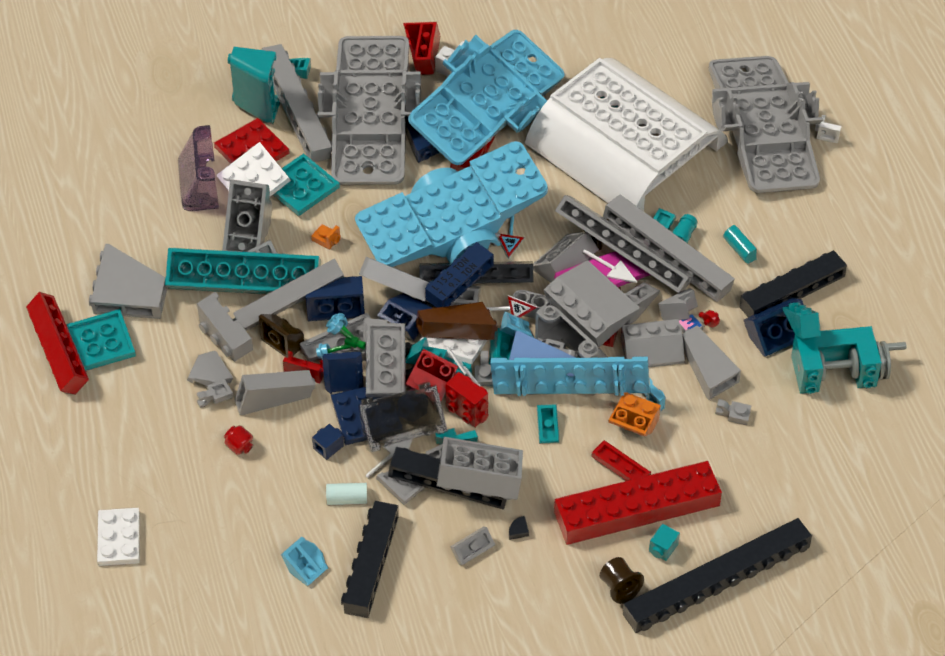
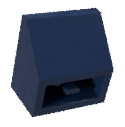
M402 293L389 299L377 316L379 319L388 320L387 323L405 324V337L414 341L420 333L416 327L418 310L432 308Z

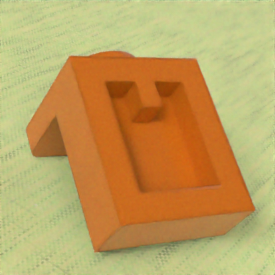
M321 224L311 235L312 241L329 250L338 244L341 239L340 227L337 225L331 229Z

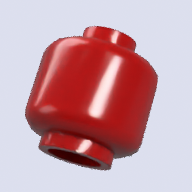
M232 426L224 435L225 446L236 455H240L243 452L247 454L254 446L252 444L253 435L243 426Z

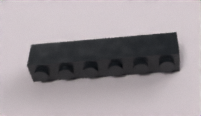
M834 250L824 253L798 268L791 269L782 276L775 277L772 281L763 283L751 291H746L741 295L740 309L747 317H750L791 298L801 299L844 278L847 264Z
M533 261L494 262V266L475 283L534 282ZM420 263V279L427 282L434 281L440 272L444 269L446 270L452 263Z
M395 448L388 477L504 510L507 500L502 497L484 496L474 492L465 493L456 489L446 490L437 486L440 459L425 453H417L407 448Z
M375 501L373 508H369L367 520L369 521L367 525L364 524L362 530L363 541H359L357 546V553L359 554L357 558L353 559L352 576L349 575L347 578L346 587L348 589L346 593L342 594L341 605H344V614L369 618L398 522L399 505Z

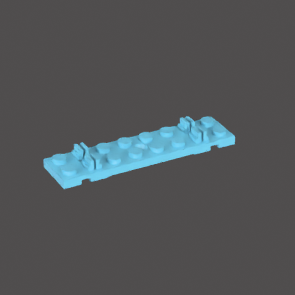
M624 357L514 358V360L491 358L490 362L494 394H517L518 396L523 394V396H526V394L615 393V396H619L620 393L621 396H624L626 392L650 393L651 389L648 357H632V359H624ZM572 373L574 376H568L567 374Z

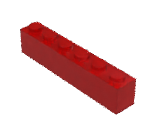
M38 292L26 306L29 317L39 337L40 344L50 364L58 388L64 393L76 395L89 381V378L55 297Z

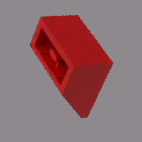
M423 349L406 382V386L428 395L429 398L441 403L446 393V383L455 375L459 366Z

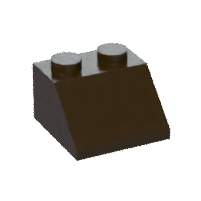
M261 314L258 316L261 340L286 358H288V351L293 352L294 356L301 350L300 343L304 342V334L299 328L293 327L286 319L280 318L276 314Z

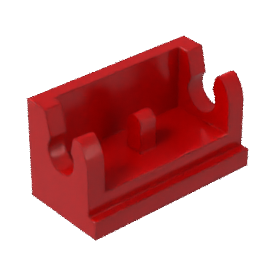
M288 351V358L284 357L283 359L284 372L309 370L312 378L315 379V383H321L324 377L323 360L320 361V364L293 357V352Z

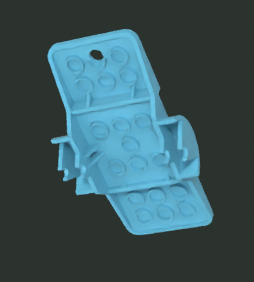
M519 30L510 31L490 46L475 35L470 42L465 40L462 45H459L448 60H443V65L452 73L440 87L410 113L408 120L451 163L461 165L491 141L493 136L507 124L516 133L526 128L547 102L543 96L561 82L565 73L559 65ZM533 56L537 61L531 62L528 58Z
M514 141L469 161L470 166L463 170L456 171L453 168H439L428 172L415 183L410 194L404 196L403 192L360 211L355 216V222L376 261L394 267L432 254L440 257L446 256L449 263H452L456 258L461 257L468 247H472L476 242L487 250L490 243L500 246L501 243L495 233L499 231L506 219L543 198L548 192L547 183L523 144ZM520 168L525 169L524 174L522 175L516 174L517 170Z

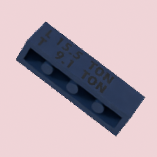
M478 242L472 247H468L461 257L456 258L451 266L446 270H442L434 281H430L425 288L426 300L436 308L450 306L494 266V254Z

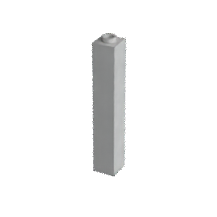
M334 258L233 313L235 316L233 321L238 320L247 331L259 325V315H277L305 300L306 294L345 276Z

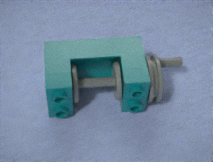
M872 326L820 331L821 336L804 339L795 335L791 358L800 394L819 392L821 381H824L826 377V369L849 367L851 376L856 380L857 388L877 387L878 380L883 378L889 379L891 359L889 351L905 350L907 348L906 342H876Z

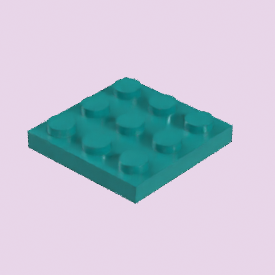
M303 153L281 168L291 181L273 195L296 215L300 216L339 189L340 183Z
M120 309L66 324L85 371L136 357L135 349Z

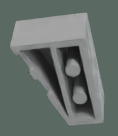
M214 292L197 303L200 321L199 328L204 334L207 333L210 336L211 341L215 345L220 346L226 357H230L235 362L253 350L252 338L238 320L233 321L228 314L229 308L227 306L222 307L218 301L219 295Z

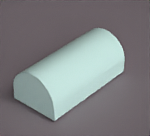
M367 483L326 484L327 505L367 504Z

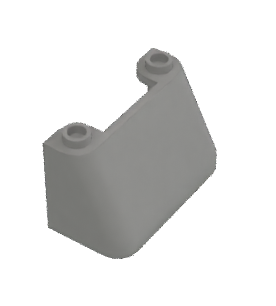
M544 306L536 311L535 339L546 342V339L563 342L570 350L576 351L578 358H608L586 334L555 306Z

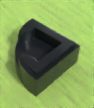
M521 516L512 522L509 527V540L529 536L525 516Z

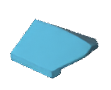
M506 311L504 312L500 331L514 337L516 331H520L534 338L528 321Z
M300 537L281 554L289 572L306 586L310 585L328 569L323 553L314 543L306 540L304 537Z

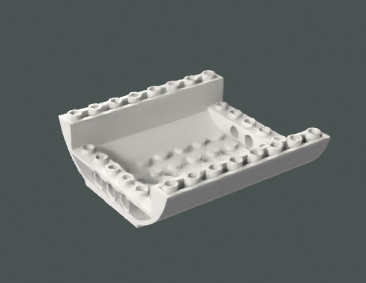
M598 58L552 93L549 100L534 119L525 140L527 146L605 202L609 203L621 194L643 211L645 195L707 145L718 151L728 142L727 136L719 129L613 58Z

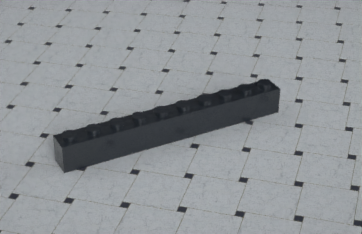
M796 518L624 603L623 616L635 633L646 631L652 625L664 622L670 616L682 613L688 607L700 604L706 598L712 595L716 596L730 586L734 587L746 578H753L764 569H771L782 560L787 561L798 552H805L810 547L812 535L801 520Z

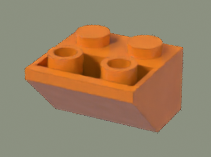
M626 392L620 398L608 423L645 437L652 434L659 421L661 405Z

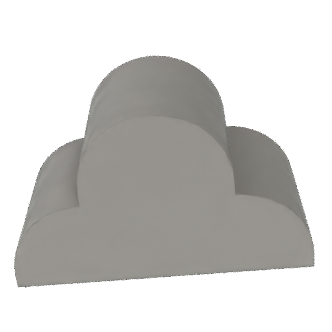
M230 180L222 251L247 252L264 243L272 216V202L269 200L270 188L268 184Z

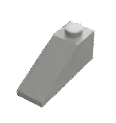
M643 282L625 293L641 310L624 325H629L636 321L657 297L660 290Z

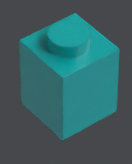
M662 523L650 540L649 552L654 557L667 561L679 544L680 532Z

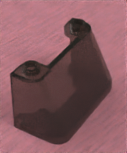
M425 382L419 384V388L375 400H373V397L362 399L358 408L366 450L372 453L381 450V446L388 447L394 443L424 435L429 436L436 432L438 434L448 432L437 385Z

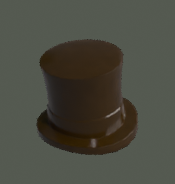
M616 557L608 561L602 567L599 575L600 579L610 587V597L618 604H624L634 599L644 583L643 574L641 572H633L622 557Z

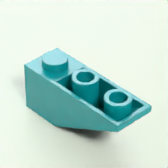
M790 303L789 307H783V311L797 337L804 339L821 336L818 312L813 311L812 308H807L806 305H800V303Z

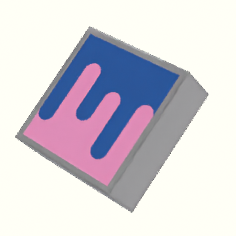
M693 313L689 315V319L679 320L683 333L695 326L703 330L704 326Z

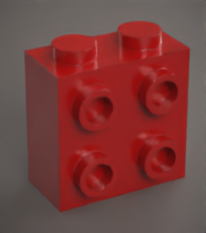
M458 372L446 383L447 409L451 413L460 416L465 423L475 428L487 420L489 416L487 390L475 384L470 377Z

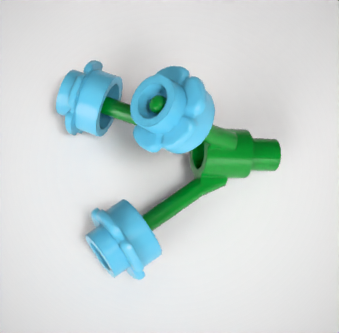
M338 313L333 315L326 325L328 333L331 332L336 335L340 332L346 337L344 345L330 348L328 343H320L319 348H316L319 359L323 360V354L351 349V347L355 349L357 347L360 349L365 348L366 342L361 341L359 337L354 336L346 328L348 321L344 314Z

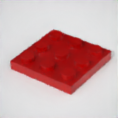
M259 118L214 142V148L230 164L259 142L275 161L290 154L289 148Z

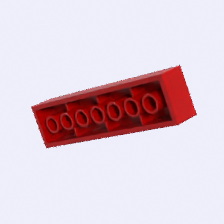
M704 461L556 498L554 501V514L565 543L569 545L719 507L722 491L709 461Z

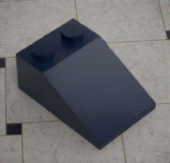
M362 276L343 277L306 294L308 322L330 320L333 315L338 313L344 314L346 319L356 318L365 314Z

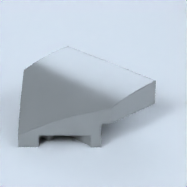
M212 351L198 355L187 381L191 383L193 381L199 382L207 388V385L223 379L227 383H231L233 376L218 353Z

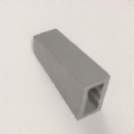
M365 258L359 275L428 302L425 298V288L429 282L374 259Z
M698 326L684 331L682 334L684 353L708 400L739 383L741 370Z
M309 370L242 375L235 397L239 415L310 398L313 389H315V379L312 378Z

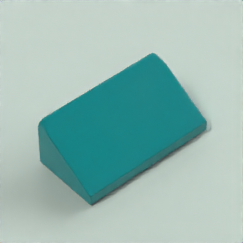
M497 328L494 340H490L489 365H491V358H507L509 360L514 336L500 331V328Z

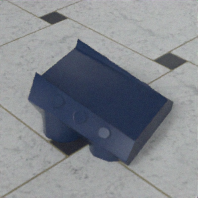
M361 352L323 354L325 390L328 393L345 392L364 387Z

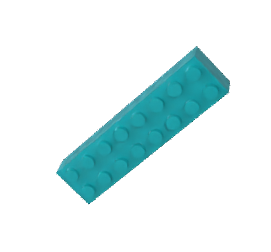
M168 248L165 286L168 289L269 294L321 266V259L319 256Z

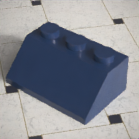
M791 298L743 319L749 338L764 357L793 345L795 333L783 311V307H789L790 303L804 305L802 299Z

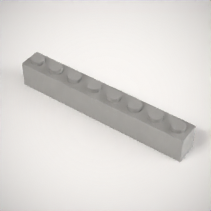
M282 44L262 48V50L276 52L277 59L272 66L275 68L273 76L274 90L306 156L314 162L330 159L332 141L328 139L326 129L322 127L320 118L314 111V105L308 99L307 90L303 89L301 85V78L297 76L295 66L289 60L288 52L284 50Z
M621 194L606 204L603 218L609 219V222L693 276L690 283L713 300L718 302L731 291L735 278Z
M565 195L555 211L676 292L681 293L685 291L693 279V276L572 196Z

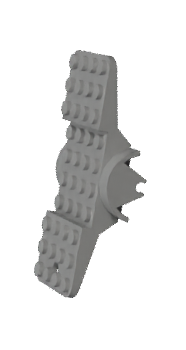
M343 37L338 43L336 71L320 72L318 117H332L331 175L340 185L399 184L404 180L406 117H409L410 113L421 104V72H408L409 40L407 37ZM367 167H371L373 169V172L371 174H365L363 170Z
M771 56L716 59L710 61L708 68L715 87L712 90V108L715 123L721 132L733 131L738 146L737 154L750 190L756 193L816 188L819 184L820 176L810 142V125L820 124L823 121L822 117H818L819 98H816L817 91L814 90L809 93V82L789 83L778 61Z

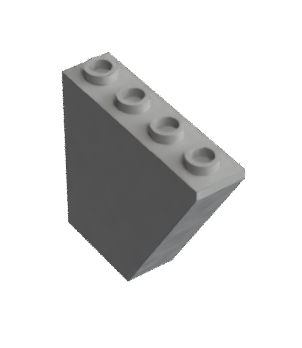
M105 244L104 251L100 252L101 263L96 268L97 279L93 281V295L89 296V306H92L93 314H104L120 309L122 316L161 319L167 293V287L165 286L166 278L112 245Z

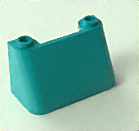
M234 46L232 53L228 55L233 85L232 101L235 102L236 106L262 121L273 124L281 103L278 96L275 95L273 81L275 68L272 66L277 59L276 52Z

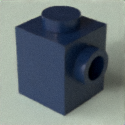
M330 423L326 427L319 429L312 437L313 449L324 459H329L344 447L342 431L334 428Z

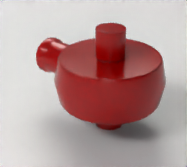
M708 310L705 313H699V317L703 318L706 326L714 328L720 323L717 312Z

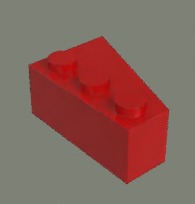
M437 22L403 23L416 72H421V75L434 74L435 56L438 54L441 38Z

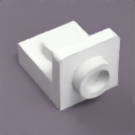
M822 115L823 121L815 126V131L818 132L817 139L838 143L841 126L825 123L826 115Z

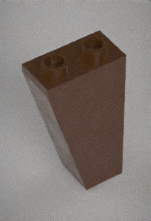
M483 302L418 310L416 327L421 336L426 338L494 340L497 322L493 320L490 310L486 308Z

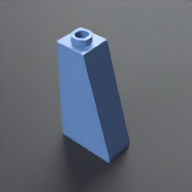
M516 331L509 360H514V358L576 357L525 333ZM572 373L567 374L568 376H574Z

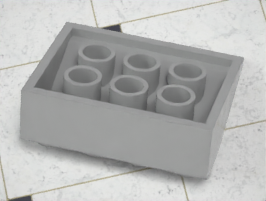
M588 260L558 276L543 289L546 299L598 347L641 310L639 306Z
M444 437L437 486L446 490L456 489L465 493L474 492L484 496H498L506 500H517L522 479L523 450Z

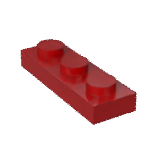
M605 440L592 451V458L626 481L651 475V471Z

